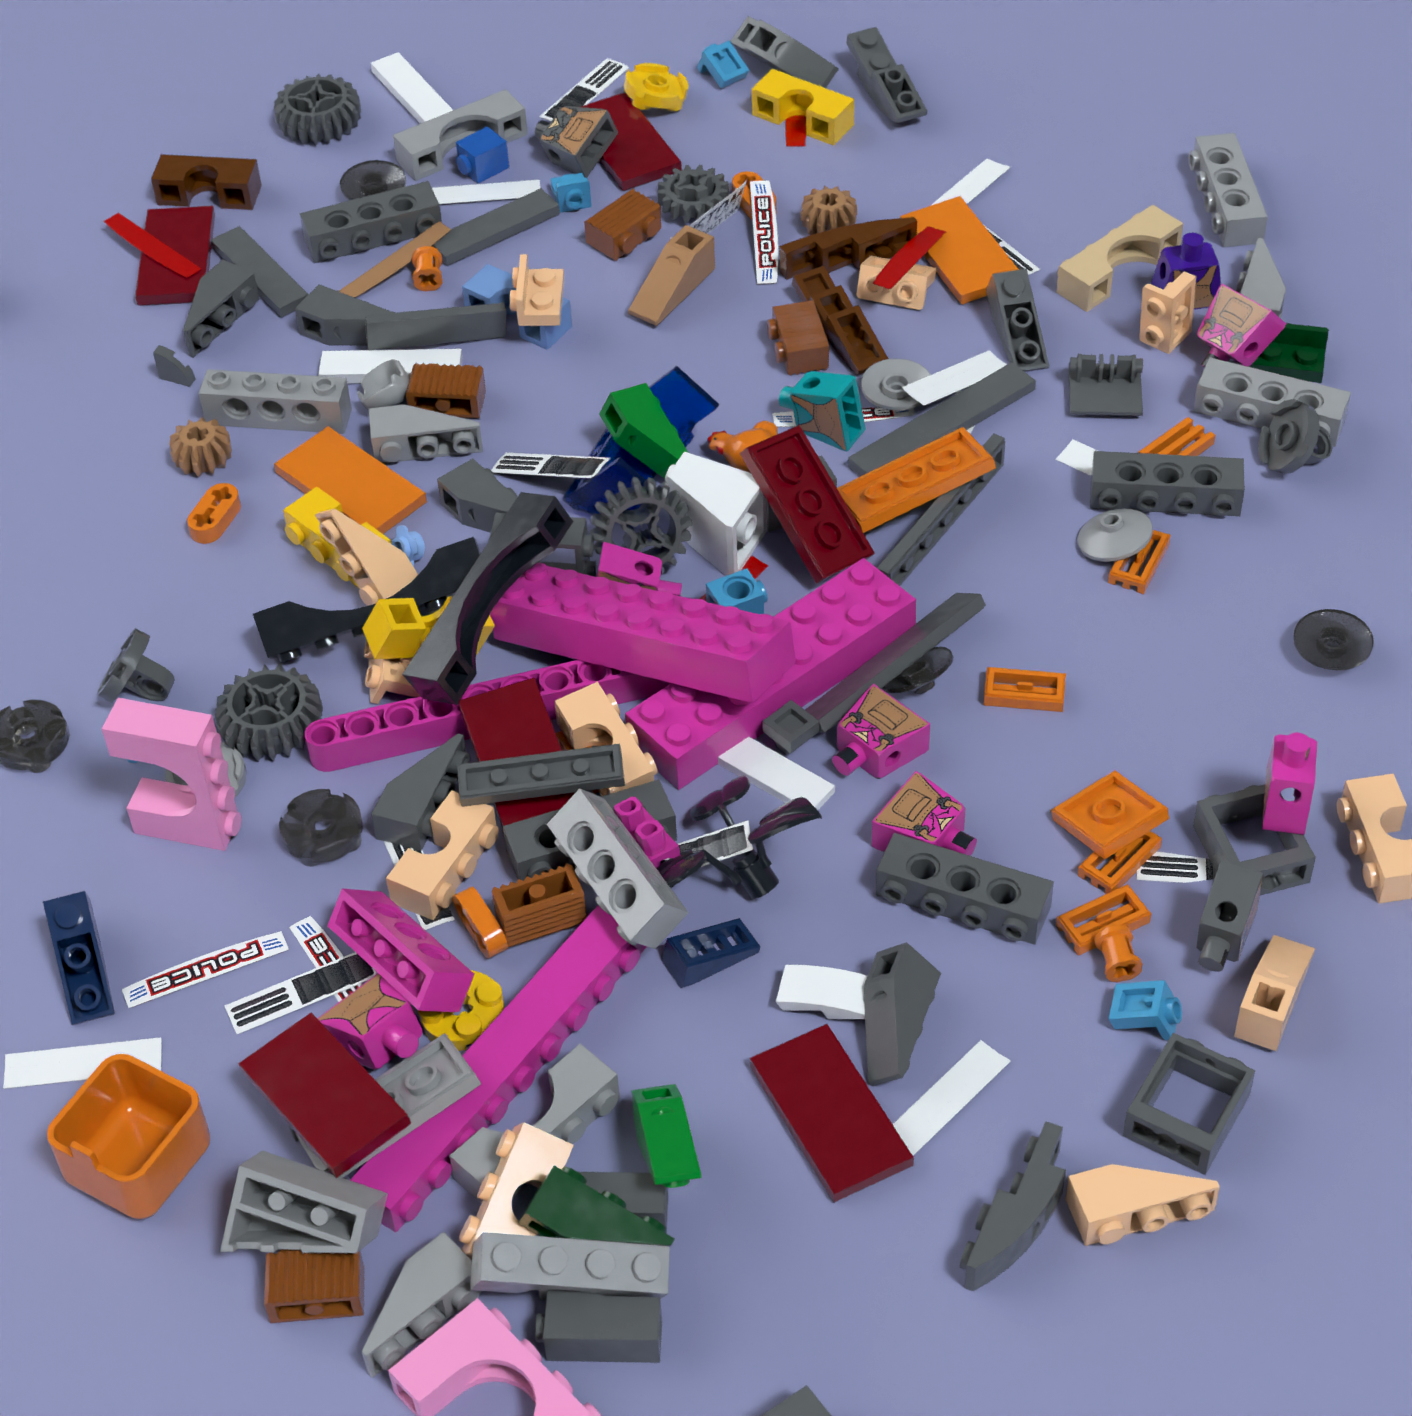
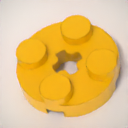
M641 63L635 65L633 72H630V70L626 72L624 90L633 99V106L638 109L647 110L653 107L679 111L686 100L689 83L680 72H678L677 77L670 74V67L656 63Z
M471 970L474 973V977L463 1004L469 1005L470 1012L462 1011L457 1016L454 1015V1012L418 1010L419 1020L427 1038L432 1042L446 1033L458 1051L467 1050L466 1045L473 1044L504 1010L501 986L489 976Z

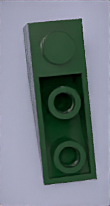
M555 1165L545 1176L518 1222L543 1237L671 1246L675 1240L666 1234V1227L656 1219L649 1216L638 1217L625 1209L627 1204L620 1197L607 1191H603L601 1194L586 1185V1178L576 1170L569 1167L560 1169Z

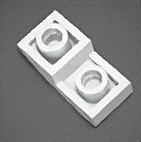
M785 965L776 1003L782 1011L821 1010L827 1019H865L864 984L867 975L821 966Z

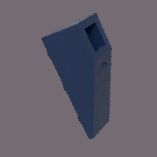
M85 891L43 901L72 1025L115 1014L101 941L89 896Z

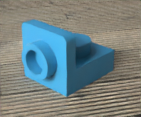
M730 41L720 45L716 43L711 44L701 53L702 57L697 66L700 73L709 70L721 89L746 78L750 71Z
M583 173L566 174L561 177L550 178L551 189L555 201L559 204L560 213L592 207L590 183L588 178L583 176Z
M1166 981L1116 984L1109 1014V1021L1114 1029L1156 1027L1162 1038L1169 1040L1172 1033H1175L1176 1025L1182 1020V1006L1179 998L1173 995Z

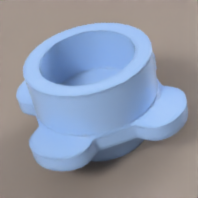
M405 525L396 528V537L392 540L391 544L406 553L414 567V561L422 559L425 552L423 538L416 531L408 532V528Z

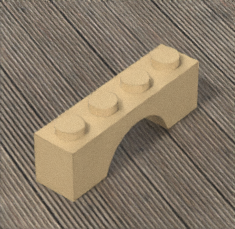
M1154 205L1149 206L1142 212L1135 214L1121 226L1112 229L1095 243L1089 244L1072 258L1065 260L1059 266L1057 272V293L1082 310L1090 311L1111 297L1114 267L1128 262H1146L1157 265L1161 250L1165 247L1181 245L1183 223Z

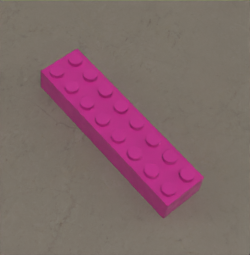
M863 558L774 616V618L791 621L796 663L756 701L750 703L671 683L626 712V723L629 722L633 726L638 737V746L642 753L648 752L656 764L657 771L675 788L680 790L717 765L720 755L748 737L756 739L764 733L762 721L787 702L792 700L802 708L848 677L916 624V599Z
M539 562L522 574L507 589L490 613L495 625L493 628L494 639L750 703L756 701L796 663L791 621L774 618L769 614H756L739 610L733 606L726 607L708 603L702 599H691L673 595L668 591L651 590L640 587L637 584L616 582L606 577L581 574L575 570H564L546 566V564Z

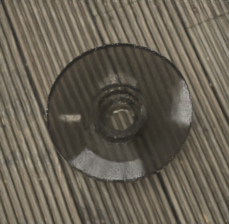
M383 160L358 163L349 168L340 180L341 192L349 200L406 186L404 171L398 165Z
M1336 609L1317 610L1305 615L1297 623L1293 635L1294 645L1298 653L1309 663L1327 670H1348L1361 665L1370 657L1374 645L1373 634L1364 621L1351 613Z
M946 647L932 648L881 689L887 693L913 691L915 694H922L931 690L935 686L934 680L939 678L952 664L954 657L951 650Z

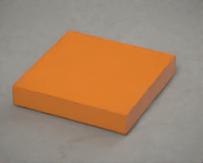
M1116 770L1051 810L1053 821L1103 859H1107L1169 819L1166 806Z

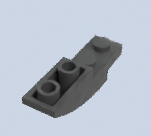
M747 16L730 41L736 48L775 68L777 71L824 88L828 86L839 70L828 60L761 19L757 21L750 16Z
M877 27L847 34L846 44L858 65L857 76L877 107L896 123L927 115V109L903 64H896Z
M1045 1121L1040 1136L1032 1135L1028 1142L1024 1155V1162L1028 1163L1025 1173L1016 1172L1009 1192L998 1189L992 1204H983L976 1222L975 1229L980 1231L976 1243L967 1242L960 1261V1268L966 1270L965 1289L975 1291L1011 1267L1029 1249L1052 1217L1063 1194L1066 1172L1065 1169L1054 1166L1060 1152L1062 1126Z

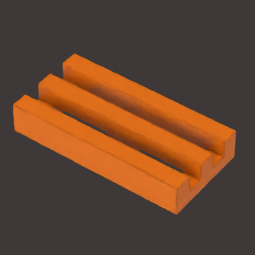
M1187 417L1144 447L1139 453L1198 456L1214 445L1215 434L1211 431L1205 434L1203 426L1198 424L1194 427L1193 420ZM1194 439L1196 440V442H1194L1181 452L1183 447L1192 442Z
M1153 530L1150 542L1138 552L1129 572H1125L1123 569L1130 557L1115 561L1109 573L1108 583L1115 585L1117 581L1123 582L1122 588L1130 590L1133 585L1137 587L1138 593L1144 594L1170 545L1171 535ZM1155 540L1159 541L1142 575L1138 576L1137 574Z
M987 667L984 705L1063 712L1066 673Z
M1149 831L1119 850L1100 871L1096 868L1105 859L1093 852L1078 867L1077 876L1082 879L1089 877L1091 885L1097 889L1103 886L1105 888L1104 893H1110L1122 887L1161 848L1162 838ZM1145 841H1147V842L1110 878V876H1111Z
M1127 884L1057 916L1056 927L1060 932L1064 930L1065 939L1069 944L1073 942L1074 951L1080 956L1097 948L1094 939L1101 930L1113 925H1125L1133 931L1150 923L1151 912ZM1125 901H1129L1128 904H1126V905H1124V906H1122V907H1120V908H1118V909H1116V910H1113V911L1108 910V909H1110V908H1112V907H1115V906H1117V905H1119V904H1121V903H1123V902H1125ZM1097 915L1096 919L1075 928L1074 925Z

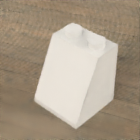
M684 452L678 462L669 467L665 483L670 488L669 492L674 490L679 492L681 496L680 502H685L689 508L686 515L690 516L692 526L686 530L691 533L692 537L691 541L686 542L725 576L741 571L767 532L766 498L751 473Z

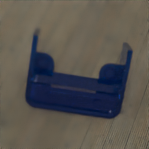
M677 365L649 386L653 395L659 399L661 408L670 423L677 429L679 438L685 447L694 438V434L691 431L696 423L708 416L719 406L716 400ZM606 427L588 457L610 459L592 478L575 477L563 495L562 500L573 510L591 515L600 514L595 505L596 502H609L605 496L606 490H610L614 494L620 492L617 486L619 481L623 482L626 488L632 487L631 481L633 477L638 478L641 486H644L648 477L654 479L657 473L618 445ZM642 504L631 506L626 510H636Z

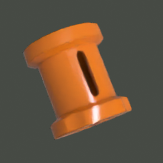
M431 246L419 247L412 254V263L416 268L413 273L414 286L424 292L435 291L443 283L442 273L439 270L442 265V254L437 248Z
M1125 925L1106 927L1094 939L1097 949L1103 952L1106 961V978L1112 982L1131 980L1142 972L1143 964L1141 958L1134 954L1131 945L1133 940L1132 931Z

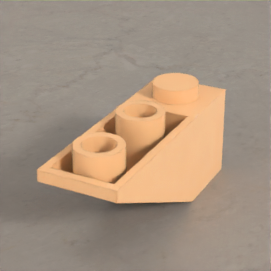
M331 509L315 514L320 523L319 529L321 534L329 543L334 545L340 555V565L356 581L360 588L359 595L367 606L377 603L378 599H386L393 596L411 583L418 575L406 553L338 510Z
M1273 935L1253 973L1241 1003L1234 1037L1277 1052L1315 948Z
M1110 1164L1070 1175L1068 1177L1066 1202L1085 1246L1099 1242L1101 1244H1111L1120 1240L1124 1235L1142 1230L1154 1232L1171 1222L1186 1218L1188 1220H1198L1207 1216L1211 1211H1215L1220 1186L1215 1180Z

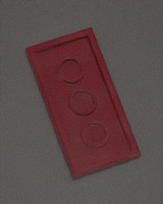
M626 92L581 106L584 108L608 110L618 130L617 136L600 158V162L623 191L663 178L664 174L672 175V169L674 168L682 170L680 159L640 109L633 106V101Z
M214 206L147 209L145 231L200 267L201 270L185 278L141 252L135 294L137 305L193 302L200 278L209 271L212 248L211 239L213 238L215 222Z
M800 425L751 445L740 453L816 584L846 570L861 559L865 558L867 560L875 554Z
M535 678L465 698L458 702L478 762L562 751ZM576 792L495 802L493 804L503 828V826L561 809Z
M312 1012L238 1063L242 1073L336 1178L411 1124L408 1114Z
M828 1024L750 1058L752 1071L833 1202H837L914 1165L913 1155Z

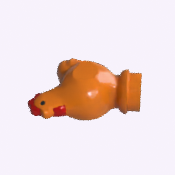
M764 420L758 422L752 429L735 435L727 434L726 431L713 432L707 438V441L710 444L709 449L715 450L719 455L724 456L731 467L751 473L740 453L751 445L777 435L778 430L774 423Z

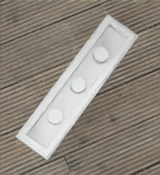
M399 52L371 62L374 75L420 124L453 111Z
M461 349L322 351L319 376L347 378V384L361 383L362 378L372 369L383 362L395 359L401 363L410 378L413 364L416 362L419 365L422 363L426 365L438 363L440 366L443 364L447 366L450 364L457 366L459 364L462 366Z
M750 737L718 757V765L739 777L746 776L751 784L784 803L798 797H804L819 810L835 793V785Z

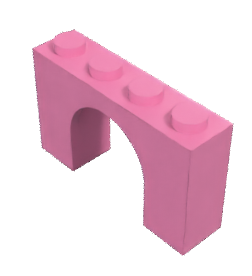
M117 698L102 727L110 756L158 765L175 773L188 784L180 785L142 777L126 808L134 834L225 851L231 837L238 834L242 818L235 804V790L230 785L228 763L223 758L220 747L221 736L216 731L213 716Z
M478 1298L388 1370L394 1393L416 1416H435L464 1391L486 1382H504L523 1390L536 1405L533 1416H601L593 1405L588 1402L582 1405L572 1395L573 1389L570 1383L559 1371L555 1370L551 1373L541 1363V1355L530 1341L525 1338L519 1341L510 1332L511 1326L508 1320L497 1308L493 1307L489 1310Z

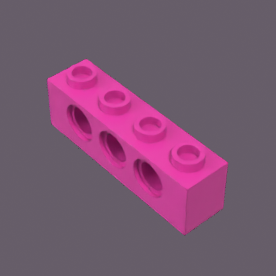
M342 888L327 926L417 1010L459 1012L474 973L383 892Z

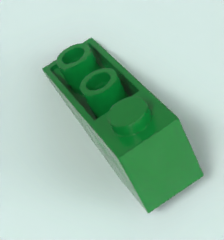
M647 383L609 394L599 415L618 445L665 479L669 467L672 464L675 465L684 452H689L679 438L677 429L670 423L661 408L659 399L653 395Z
M676 1084L631 1090L637 1143L655 1185L662 1184L664 1187L676 1188L689 1184L691 1179L701 1178V1170L682 1096Z

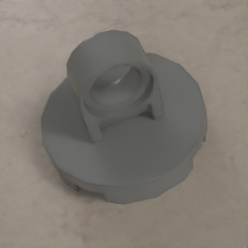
M1290 399L1280 403L1270 413L1275 415L1270 426H1263L1261 429L1258 443L1259 458L1263 463L1268 464L1269 469L1282 474L1293 473L1305 463L1314 464L1328 458L1332 453V441L1327 432L1320 428L1317 412L1313 406L1301 401ZM1316 445L1318 447V454L1313 452Z
M137 628L130 633L120 648L122 651L116 661L111 663L98 689V696L112 703L122 689L126 687L151 701L158 702L167 699L175 679L168 669L143 655L150 635ZM149 680L155 681V682H157V683L160 684V685H157V684H155V683H152V682L149 681Z

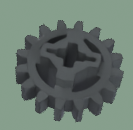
M685 165V169L681 171L674 168L672 169V176L664 174L663 182H658L657 197L659 205L662 206V212L664 214L671 212V219L682 216L684 222H688L690 218L697 220L729 195V183L724 181V174L715 175V168L704 171L703 165H698L696 169H691L689 165Z

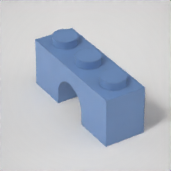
M486 264L462 286L465 306L504 303L506 315L517 314V311H511L510 291L516 290V288H513L512 274ZM563 297L560 326H519L520 338L548 350L572 327L570 300Z

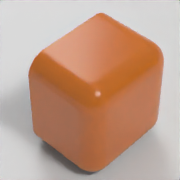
M116 1054L106 1058L52 1120L47 1130V1139L60 1171L70 1185L131 1218L146 1219L153 1216L162 1207L205 1153L210 1144V1131L199 1096L193 1087L131 1055Z

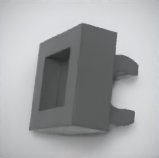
M792 700L762 721L763 732L775 741V746L786 755L791 754L819 732V720Z

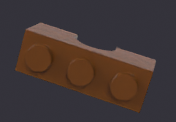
M161 154L151 178L157 205L189 207L195 195L205 191H214L218 193L221 209L253 210L262 186L257 159Z

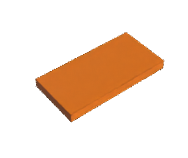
M961 196L900 216V218L914 217L917 220V234L928 226L946 231L924 254V257L932 267L937 268L936 273L961 305L987 296L986 288L992 274L1019 270Z
M329 426L274 463L275 472L305 494L316 486L341 503L344 515L360 525L367 522L382 534L427 502L424 491Z
M961 427L837 489L862 532L865 533L996 469L993 457L964 427Z

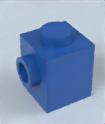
M488 126L456 142L457 167L462 174L468 175L477 184L509 168L507 141Z

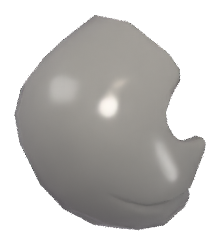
M392 359L375 367L362 378L361 385L364 394L358 391L357 395L367 410L369 408L400 405L406 398L410 378L398 360Z

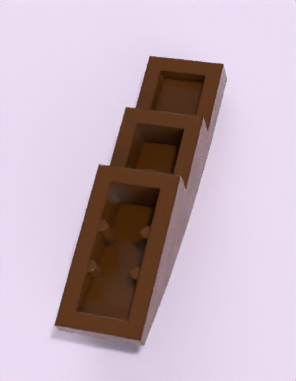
M914 217L847 225L812 234L779 246L780 273L788 280L795 275L821 266H825L827 272L830 273L849 264H853L860 271V265L870 256L886 259L893 257L906 243L917 235V220Z
M825 266L793 276L792 285L801 301L814 300L827 340L857 375L864 373L873 364L889 359L860 306H853L841 285L835 286Z

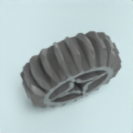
M320 74L316 77L306 75V78L303 80L294 79V84L284 85V90L277 92L278 98L274 100L275 119L279 129L282 130L284 136H290L292 141L301 140L303 144L314 142L317 145L321 141L329 143L334 138L341 140L342 134H351V128L357 127L358 119L361 118L360 99L356 89H353L351 82H344L343 77L334 79L332 74L326 77H321Z
M633 477L631 481L632 487L626 488L625 484L619 481L617 486L620 492L617 494L606 490L605 496L609 502H596L595 507L600 514L591 515L590 518L592 525L595 526V528L590 530V534L594 535V540L596 541L594 544L596 554H601L603 542L616 545L612 541V530L615 522H617L622 530L625 531L623 536L624 543L621 547L640 552L647 546H655L641 553L660 558L662 564L668 562L670 565L676 566L677 560L674 557V553L686 554V548L681 542L691 541L692 537L691 533L686 530L692 526L690 516L686 515L689 508L685 502H680L681 496L676 490L669 492L670 488L665 482L660 483L656 487L654 479L650 477L645 481L644 486H641L638 478ZM642 504L636 510H626L631 506ZM661 508L669 513L670 518L666 534L657 526L660 519L658 513ZM644 523L647 524L649 529L646 528L644 531L640 529V532L636 533L633 528H636L638 525L642 527ZM662 565V568H661V574L664 573V567H663V565Z
M265 664L262 671L254 672L249 668L248 674L245 677L235 675L234 685H224L223 695L217 696V708L215 709V719L223 741H226L231 749L234 750L235 747L243 758L253 754L257 761L264 755H269L274 761L276 755L280 753H285L290 757L291 749L294 747L304 750L306 728L312 722L322 719L321 716H323V705L319 690L315 684L311 683L307 674L300 675L295 667L285 671L281 664L274 670H269Z

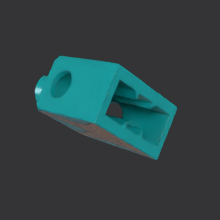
M810 371L794 387L785 386L780 392V406L793 410L796 426L800 425L805 435L848 452L866 430L856 376Z

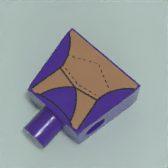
M1193 232L1187 233L1182 238V245L1165 247L1161 250L1151 285L1164 290L1169 282H1173L1183 272H1187L1196 276L1194 309L1209 308L1221 285L1219 262L1212 245L1204 242L1202 235Z

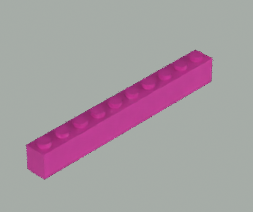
M599 905L462 1055L476 1074L481 1085L369 1159L352 1177L351 1181L388 1193L381 1224L396 1233L406 1221H412L419 1214L424 1200L435 1188H441L449 1179L452 1173L450 1155L482 1127L488 1128L492 1123L496 1124L504 1117L509 1103L519 1092L523 1093L531 1086L536 1073L546 1061L550 1062L555 1059L566 1038L573 1031H578L583 1027L589 1012L599 1001H605L610 996L616 981L624 972H630L636 966L641 953L647 946L638 943L631 945L625 941L616 929L619 924L614 917L606 913Z

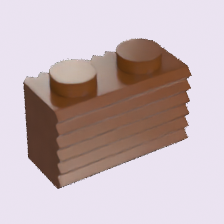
M634 188L584 221L586 243L617 261L619 257L622 258L623 254L630 253L638 244L641 245L642 241H646L647 237H653L660 231L661 211L659 203H655L654 200H650L644 194L641 195Z
M814 300L773 306L772 319L767 320V329L770 340H777L774 345L777 362L785 364L787 373L790 376L794 373L798 375L801 372L805 374L807 371L828 369L829 343Z
M416 362L413 364L406 391L407 404L456 417L480 418L486 394L483 367L480 365L478 367L473 365L460 366L459 364L457 366L452 364L440 366L438 363L427 365L422 363L419 365Z
M566 864L564 868L558 866L556 870L550 869L548 873L542 871L541 875L534 874L532 878L526 876L524 881L520 879L516 883L510 881L508 886L502 884L500 888L494 887L492 890L495 917L505 934L508 947L581 924L587 918L584 891L573 866L570 864Z
M282 1249L276 1254L271 1252L266 1254L264 1306L270 1323L363 1316L365 1269L361 1251L358 1253H302L301 1250Z

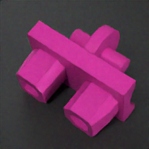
M630 797L614 806L615 814L655 868L660 865L662 860L675 858L680 855L678 844L667 834L663 826L644 809L636 797Z

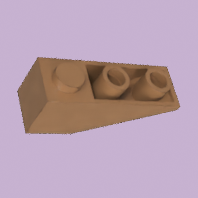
M685 225L666 243L628 309V313L657 326L715 269L714 236Z

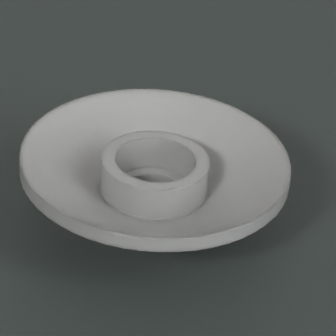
M897 358L886 359L873 364L864 372L861 379V389L866 399L878 407L888 410H907L917 407L921 403L912 398L902 387L931 374L925 367L914 361Z
M1114 509L1106 511L1084 524L1078 534V545L1081 552L1090 559L1103 562L1122 560L1135 555L1146 547L1153 535L1152 523L1147 515L1137 510Z

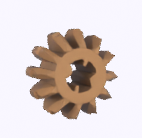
M824 185L822 190L812 189L810 195L804 196L801 221L803 227L807 228L808 234L812 235L856 223L857 204L856 199L851 197L850 191H840L838 186L828 189Z
M201 417L196 422L188 419L186 426H176V433L170 436L169 445L172 461L176 467L183 470L185 475L195 472L198 477L203 472L214 474L215 468H225L226 460L232 457L229 432L225 426L219 425L217 419L206 422L204 417Z

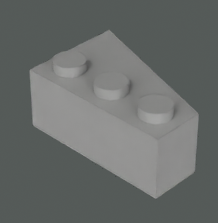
M262 1150L239 1165L220 1252H234L237 1249H260L261 1252H275L278 1249L301 1250L302 1253H358L378 1236L388 1193L342 1177L336 1178L333 1174Z

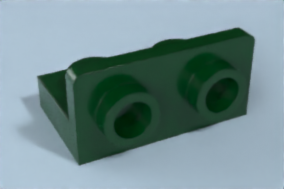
M1286 323L1284 329L1250 367L1308 382L1322 383L1329 329Z

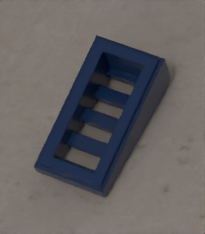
M738 918L667 938L662 961L679 987L683 988L702 981L759 953L761 946L742 920ZM731 936L737 945L732 946L727 938ZM716 943L720 950H716L713 944Z

